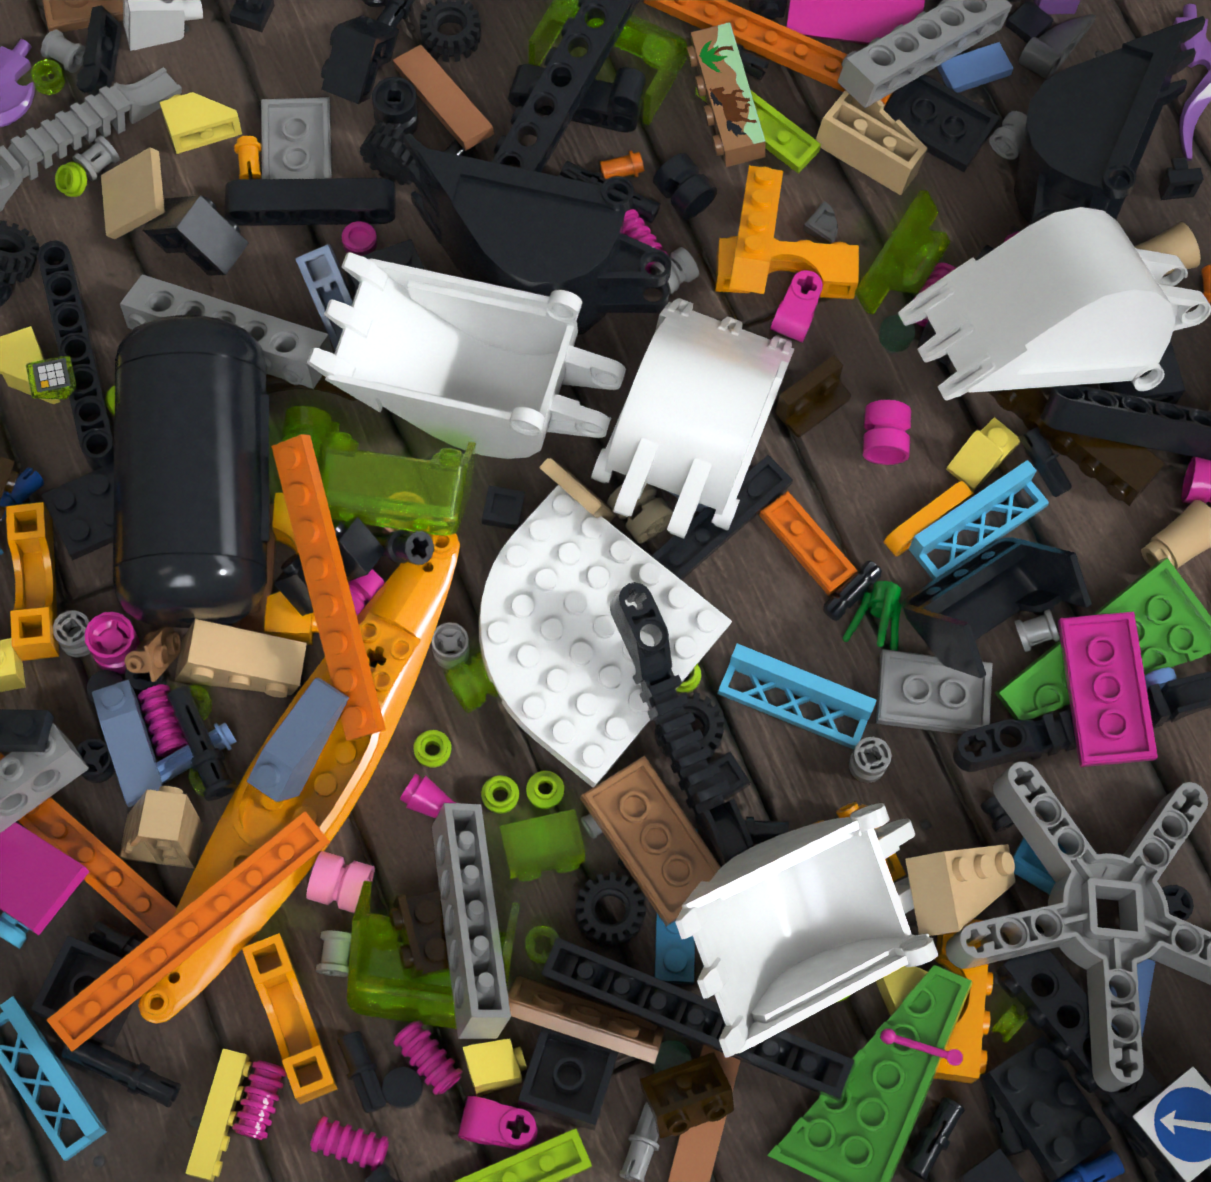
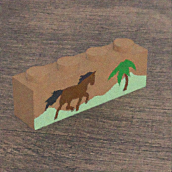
M731 23L691 32V46L686 47L690 67L697 66L699 76H695L696 88L699 97L705 96L708 104L703 106L707 126L714 125L716 135L712 136L716 156H723L725 167L764 158L765 138Z

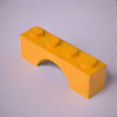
M749 165L729 289L760 294L765 292L783 176L782 170Z
M738 236L719 238L716 254L715 292L750 293L748 291L729 289ZM774 238L768 274L775 271H790L794 273L805 270L813 271L822 279L823 287L820 297L854 299L858 286L859 245H848L845 242L823 244L814 243L810 240L787 242Z
M275 493L272 527L276 540L286 544L297 554L298 549L284 494ZM281 591L267 596L264 633L313 645L314 633H319L314 612L302 616Z
M44 502L6 506L7 541L15 575V605L13 610L10 611L12 648L21 661L59 657V643L53 635V624L57 618L53 519Z
M973 919V920H972L970 923H968L967 925H969V924H971V923H975V922L984 921V920ZM957 932L937 935L936 949L938 956L935 958V961L945 966L951 972L971 980L973 984L945 1049L946 1051L952 1049L959 1050L963 1055V1061L957 1066H952L948 1063L947 1059L942 1058L934 1078L972 1084L979 1079L980 1074H985L987 1066V1051L982 1050L983 1034H988L990 1027V1011H985L986 995L990 996L992 992L993 972H988V964L965 969L953 965L946 955V944ZM981 941L970 946L978 949L981 946Z
M280 933L242 947L255 987L271 1024L295 1099L299 1104H303L338 1090Z

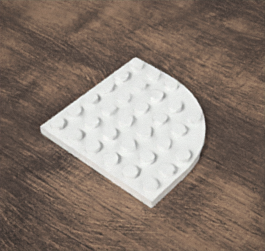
M558 485L511 536L493 563L480 603L478 621L479 642L490 682H493L502 699L501 703L507 712L536 742L594 788L650 721L647 713L649 711L646 702H642L639 695L642 693L641 684L636 685L632 677L636 674L635 666L610 612V603L614 596L628 583H641L649 589L668 629L672 659L671 669L674 676L679 674L682 682L726 631L732 621L602 516L599 518L593 516ZM627 600L625 601L627 606L634 605L637 607L635 602L628 603ZM641 631L640 638L642 642L647 646H654V639L651 634Z

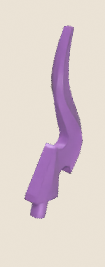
M1185 5L1183 7V17H1176L1173 25L1197 18L1196 5ZM1208 19L1205 20L1202 31L1180 46L1182 51L1192 48L1196 51L1194 61L1188 65L1190 68L1196 65H1204L1208 70L1206 76L1185 102L1179 119L1180 143L1183 156L1187 161L1192 160V140L1195 125L1201 113L1211 101V42L1206 38Z
M20 39L13 50L3 46L0 47V128L22 117L31 106L36 88L34 82L26 86L17 83L32 67L29 60L25 58L32 46L24 39Z

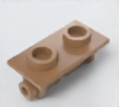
M162 626L160 630L148 632L143 641L137 646V650L131 651L126 655V668L133 673L150 672L151 682H155L179 655L181 650L179 634L174 632L173 627Z

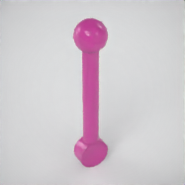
M889 1028L884 1029L880 1034L881 1041L885 1044L897 1043L947 1059L948 1063L952 1066H957L963 1061V1055L957 1049L946 1051L896 1035L894 1030Z

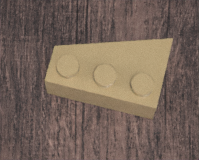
M845 90L823 117L816 141L821 144L823 150L897 194L902 195L918 174L928 148L900 120L894 121L884 111L885 104L881 100L864 108Z
M195 619L182 639L174 682L265 692V694L272 697H287V695H292L300 686L307 643Z
M160 786L159 791L147 789L127 814L119 857L122 860L195 869L203 823L187 794H183V790L171 786Z
M1008 844L943 851L905 859L919 935L929 934V936L960 931L1016 883L1014 877L1015 863L1010 854Z

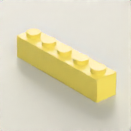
M224 1048L222 1050L187 1166L186 1174L189 1176L213 1182L215 1176L219 1177L223 1165V1162L220 1161L222 1151H227L230 1137L227 1136L228 1130L236 1122L237 1111H234L237 1101L241 1102L245 1087L242 1086L244 1076H249L252 1062H249L250 1058L247 1054Z

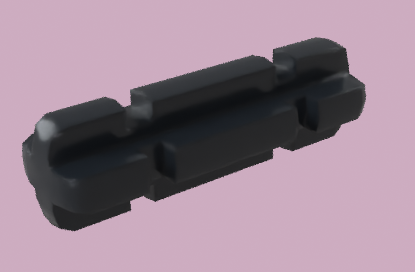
M866 561L859 568L860 572L854 573L836 592L837 595L832 596L824 604L823 611L832 620H839L846 613L845 610L851 608L869 590L868 586L873 585L881 577L882 570L873 561Z

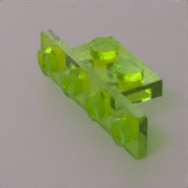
M927 190L919 191L855 290V294L867 314H874L889 290L918 294L951 243L946 232L928 230L938 215V209Z

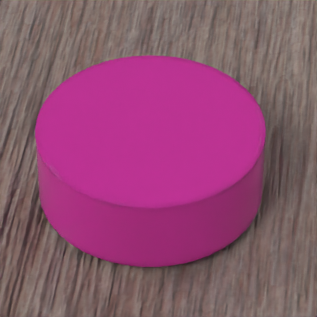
M362 221L347 225L342 232L344 250L346 253L351 252L359 256L374 252L377 247L375 229L370 224Z

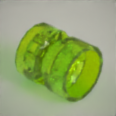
M295 406L287 409L283 426V433L286 436L281 442L301 434L310 435L319 470L324 469L328 455V447L324 445V442L330 438L331 415L322 409L310 406Z
M481 650L471 655L470 665L461 662L443 671L452 693L463 710L468 714L485 703L487 694L495 698L499 696L493 682H490Z

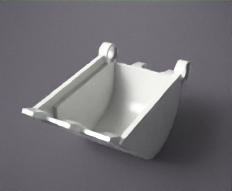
M1079 207L1055 212L1029 225L978 261L972 257L916 295V298L901 309L898 314L905 326L928 317L936 334L917 350L925 363L941 358L946 354L951 359L957 372L938 386L943 398L947 401L967 392L1131 381L1138 391L1150 390L1160 384L1164 378V370L1159 362L1170 342L1172 332L1202 323L1210 315L1211 305L1200 291L1173 287L1182 281L1184 277L1187 278L1188 275L1187 269L1179 257L1137 249L1133 246L1118 221L1105 211ZM1175 269L1171 274L1163 277L1168 271ZM1199 304L1195 310L1186 313L1190 308ZM1149 370H1152V371H1151L1149 374H1147L1146 376L1140 377V376H1141L1142 374H1144L1145 372H1147V371H1149Z
M351 252L346 253L342 268L357 279L360 284L352 306L332 299L329 300L324 313L326 317L343 329L336 351L332 354L314 347L311 349L307 364L325 376L326 381L380 413L384 407L435 438L454 447L483 456L504 459L530 457L541 451L547 432L593 438H603L606 436L611 417H607L599 411L581 406L579 401L559 395L562 385L617 390L621 387L626 371L625 366L616 360L574 347L578 333L577 318L582 306V300L577 295L565 290H554L549 297L377 259H366Z
M678 298L672 303L668 302L659 314L653 338L641 362L606 449L602 448L598 456L591 479L605 484L606 482L609 483L612 471L626 475L613 511L626 517L632 516L637 499H640L646 483L679 495L667 530L670 531V534L685 538L698 503L716 509L712 523L715 524L714 526L729 530L740 501L737 499L794 348H791L792 341L779 335L774 336L771 340L743 330L742 322L728 316L722 321L693 311V303Z
M878 803L853 812L850 817L823 821L778 835L733 857L718 870L710 882L701 881L682 904V909L675 923L681 939H686L693 935L704 967L697 983L703 999L715 995L725 1022V1027L719 1038L725 1058L755 1046L903 966H919L932 961L938 956L933 938H930L929 934L912 935L905 917L906 913L914 909L909 877L893 883L885 861L887 857L900 850L899 846L915 836L910 819H900L886 824L890 820L886 807L883 803Z

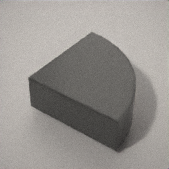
M825 201L803 227V231L823 244L834 243L838 234L835 212Z

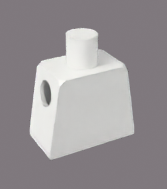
M123 0V25L130 51L181 40L184 37L185 21L203 19L201 0Z

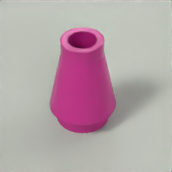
M416 773L399 799L407 804L406 808L433 818L437 817L444 803H456L426 775L422 778Z

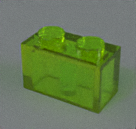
M575 809L500 826V838L510 879L518 877L519 881H530L541 877V872L556 869L557 873L569 872L579 868V863L585 862L586 853Z

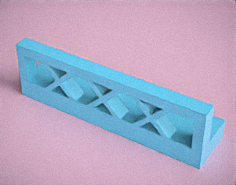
M1028 460L915 535L909 551L934 580L985 546L999 540L1048 506L1049 501L1031 481L1037 470ZM1022 489L1035 502L1028 509L1013 506L1014 495ZM1007 500V505L1001 504ZM990 511L1006 513L1005 524L1000 528L985 525L986 514ZM1012 514L1018 515V516H1016L1015 518H1013V519L1011 520V515H1012ZM980 518L979 524L973 523ZM962 530L978 532L977 544L972 547L956 544L958 533ZM984 533L990 534L983 539ZM952 537L951 543L945 542ZM934 549L950 551L949 563L940 569H937L926 555ZM955 552L962 553L955 558Z
M738 643L733 651L729 666L717 693L851 749H854L861 740L877 701L874 698ZM737 671L749 676L755 688L742 693L728 686L734 672ZM759 681H762L766 684L760 685ZM775 687L784 690L789 703L778 707L768 703L764 691ZM758 694L759 699L754 698L752 696ZM793 694L801 698L795 700ZM809 701L819 705L824 717L813 721L803 718L798 706ZM792 708L793 711H794V714L791 713V712H789V711H786V710H789V709ZM828 709H831L835 712L830 714ZM844 715L858 720L859 723L853 738L838 732L833 720ZM827 722L829 728H828V727H825V726H823V725H821V724Z
M12 996L0 1005L3 1010L0 1014V1027L10 1021L18 1035L15 1047L0 1045V1064L63 1160L67 1161L107 1131L22 1002ZM23 1042L28 1049L22 1048ZM4 1051L13 1052L12 1061L9 1060ZM20 1054L32 1055L38 1063L39 1069L36 1079L23 1078L17 1072ZM44 1074L49 1081H43ZM26 1084L35 1085L33 1095ZM42 1086L54 1088L61 1098L58 1112L41 1109L38 1100ZM66 1107H67L68 1111L70 1112V1114H66V1113H65ZM47 1116L56 1118L54 1127ZM63 1119L75 1120L85 1135L68 1148L59 1136Z

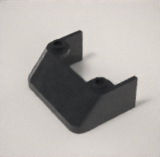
M1007 537L990 543L906 597L902 602V608L908 622L944 666L983 678L987 674L975 642L976 639L1020 610L1032 612L1035 615H1043L1044 611L1048 609L1052 611L1054 606L1061 601L1085 608L1092 603L1075 552L1014 537Z

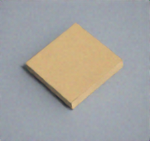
M150 147L101 175L106 236L115 240L165 213L159 151Z
M547 458L539 467L596 518L602 516L610 523L616 516L608 505L552 458Z

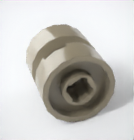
M646 483L640 499H637L632 516L626 517L615 513L620 520H627L626 528L639 544L651 540L665 530L673 514V510L663 498H655L657 490L648 483ZM622 485L610 495L607 504L613 511Z

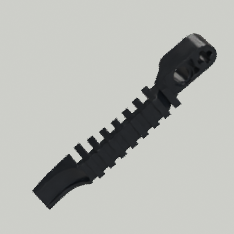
M636 582L628 583L614 596L610 603L612 618L635 666L636 674L632 677L636 685L641 684L642 693L639 695L642 702H646L649 711L647 713L651 721L654 720L657 726L655 732L658 738L662 737L665 744L662 748L666 756L669 755L672 760L670 766L673 773L677 772L680 781L678 784L681 791L685 790L688 797L685 801L689 809H693L696 815L694 817L695 820L709 836L723 866L733 857L753 847L754 844L735 799L733 798L725 802L721 795L730 790L731 787L727 780L717 784L714 776L721 773L718 764L709 767L706 759L712 756L709 747L701 749L698 741L703 739V735L700 729L693 731L691 723L696 719L692 712L686 714L683 708L689 702L686 694L678 696L676 688L682 684L679 674L674 676L671 669L672 659L669 633L656 602L646 586ZM627 600L628 603L635 602L637 607L634 605L627 606L625 601ZM641 631L651 634L654 639V646H647L642 642L640 638Z
M1211 671L1169 681L1161 690L1159 684L1150 686L1147 689L1153 728L1160 727L1165 722L1171 721L1172 723L1193 713L1211 708ZM1067 710L1060 712L1056 719H1053L1051 713L1043 715L1041 720L1035 722L1033 720L1009 719L968 730L961 735L954 748V761L960 769L967 772H976L1026 757L1035 760L1040 758L1043 753H1048V756L1058 754L1063 749L1066 751L1073 750L1077 746L1072 715ZM1000 735H1012L1016 739L1018 746L1013 748L1006 747L1000 741ZM968 745L971 746L972 750L980 751L977 757L974 756L973 752L965 751Z

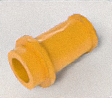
M254 136L239 137L234 145V152L238 154L239 179H249V169H251L253 179L262 178L259 162V152H261L262 146Z

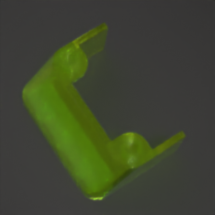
M579 0L552 1L529 39V64L540 66L566 21L570 17L575 18L580 9L578 7ZM632 14L614 46L642 58L647 65L658 70L645 93L643 123L649 126L687 59L686 47L688 45L680 35ZM593 18L587 25L592 28H598L604 21L599 18Z
M339 422L331 423L321 441L317 463L333 520L348 521L358 517L363 524L407 531H423L434 535H452L458 531L470 499L476 443L469 442L464 454L457 449L444 448L440 450V453L434 454L431 460L358 450L359 443L352 439L350 434L339 432Z
M364 881L352 920L347 1003L354 1012L364 1016L405 1022L421 1020L426 1025L457 1029L450 971L411 979L409 969L403 970L400 962L398 947L403 946V944L398 942L399 931H393L389 917L369 913L372 882ZM515 902L512 903L507 933L499 932L507 992L510 984L520 903Z

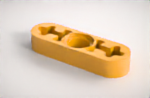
M964 481L956 483L894 529L885 538L883 543L895 557L903 554L909 549L915 535L975 496V494Z

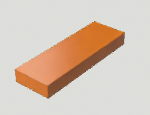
M789 491L760 511V518L828 596L838 590L854 573H858V570Z

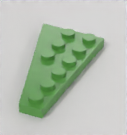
M1168 558L1158 561L1092 614L1134 612L1144 675L1161 668H1171L1187 661H1193L1211 653V616ZM1061 641L1057 642L995 692L1015 720H1030L1070 704Z
M934 965L903 1000V1003L892 1016L875 1032L876 1034L863 1049H860L852 1058L855 1060L856 1065L842 1101L839 1102L821 1094L819 1099L803 1117L799 1118L792 1126L791 1131L767 1156L822 1182H891L942 1058L897 1043L885 1044L881 1041L880 1034L884 1029L889 1028L894 1030L896 1035L945 1050L973 982Z

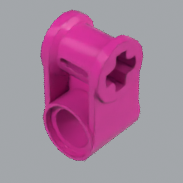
M808 270L795 274L784 300L781 301L770 330L803 343L822 292L823 283L818 274ZM806 290L808 291V293L803 294L802 291Z
M467 1096L458 1133L459 1138L478 1144L496 1145L514 1150H525L535 1143L538 1129L534 1117L529 1111L503 1105L481 1097ZM523 1120L529 1132L521 1133L519 1139H514L513 1132L509 1127L517 1126L518 1121Z

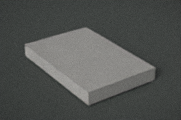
M330 97L261 99L262 179L332 178Z
M883 649L880 653L876 724L963 734L968 730L989 725L993 663L983 662L987 675L983 678H978L944 666L936 656Z

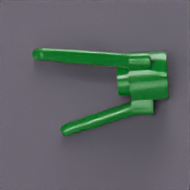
M889 581L875 582L872 593L865 592L863 594L861 605L850 622L842 640L844 642L850 640L867 609L871 608V614L881 618L877 646L882 647L884 645L889 618H891L890 650L898 651L899 619L902 605L899 603L902 593L901 587Z

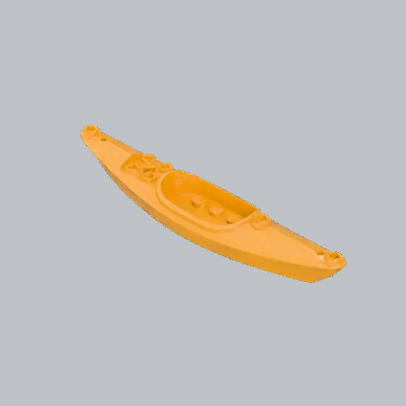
M447 528L433 530L429 534L434 544V552L431 559L423 565H413L409 562L401 563L357 616L386 730L357 740L346 741L341 718L339 717L304 788L297 797L276 802L247 782L263 748L313 680L320 678L332 686L324 657L280 717L245 772L198 861L173 917L305 811L331 843L369 783L390 742L424 662L450 589L458 559L460 542L457 534ZM374 661H384L382 666L377 663L375 668L371 667V663ZM328 845L140 997L138 1004L141 1016L146 1021L154 1024L167 1022L196 998L242 950V947H245L269 921L314 866L320 852L325 851Z

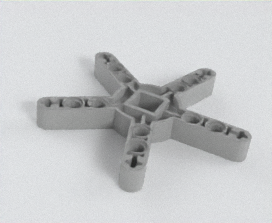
M1017 762L995 780L993 791L1001 806L1056 882L1051 890L1048 906L971 923L947 941L946 955L953 965L965 969L1060 947L1070 960L1087 970L1092 1073L1095 1082L1100 1088L1105 1091L1115 1092L1135 1083L1143 1074L1137 965L1150 958L1211 985V932L1170 915L1165 894L1157 882L1208 806V797L1204 789L1198 784L1192 782L1183 783L1160 801L1123 856L1108 853L1097 855L1038 770L1027 762ZM1035 811L1042 816L1044 822L1036 816ZM1058 843L1065 848L1066 854L1060 850ZM1143 854L1149 858L1150 863L1147 862ZM1096 898L1118 901L1120 930L1098 927ZM1035 923L1043 929L1044 936L1037 931ZM1000 931L1007 935L1010 945L1002 940ZM1175 939L1181 944L1182 950L1177 946ZM981 941V946L978 949L970 946ZM1109 984L1116 990L1117 997L1111 993ZM1111 1023L1119 1030V1037L1113 1032Z

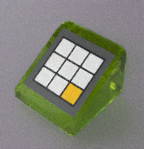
M70 356L27 363L26 365L32 398L67 399L76 388Z

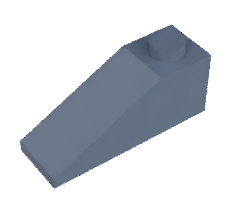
M327 244L299 256L295 260L329 334L332 345L336 350L343 329L326 317L324 313L329 300L333 299L352 306L354 299L333 248Z
M315 678L263 748L247 782L276 802L299 796L349 697L322 679Z
M128 679L93 691L92 696L126 805L131 807L137 803L147 789L159 791V787L163 786L141 705Z

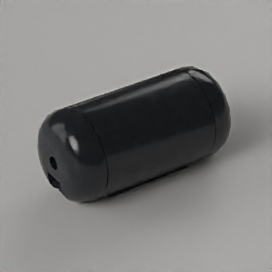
M201 315L160 317L147 321L130 331L118 345L115 358L113 584L117 601L127 614L146 624L190 628L195 619L221 625L236 623L246 617L256 607L264 594L267 584V543L269 542V395L266 394V362L262 347L257 340L245 329L234 323L220 318Z

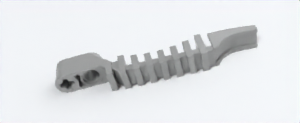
M164 67L133 84L123 85L116 82L110 88L105 86L99 89V94L96 96L90 94L85 97L84 103L80 105L77 102L70 106V111L64 113L62 110L56 113L54 120L49 121L46 119L40 122L41 127L35 130L32 127L26 130L24 137L16 136L12 138L8 149L4 145L0 146V212L21 184L23 178L28 176L30 180L38 177L37 162L40 161L45 169L53 165V153H56L60 159L67 156V145L70 144L74 151L81 148V137L83 136L89 144L92 143L96 138V129L99 130L104 138L111 135L110 123L117 133L120 134L126 130L125 112L129 110L130 122L134 124L161 108V101L168 100L174 95H180L182 87L175 83Z

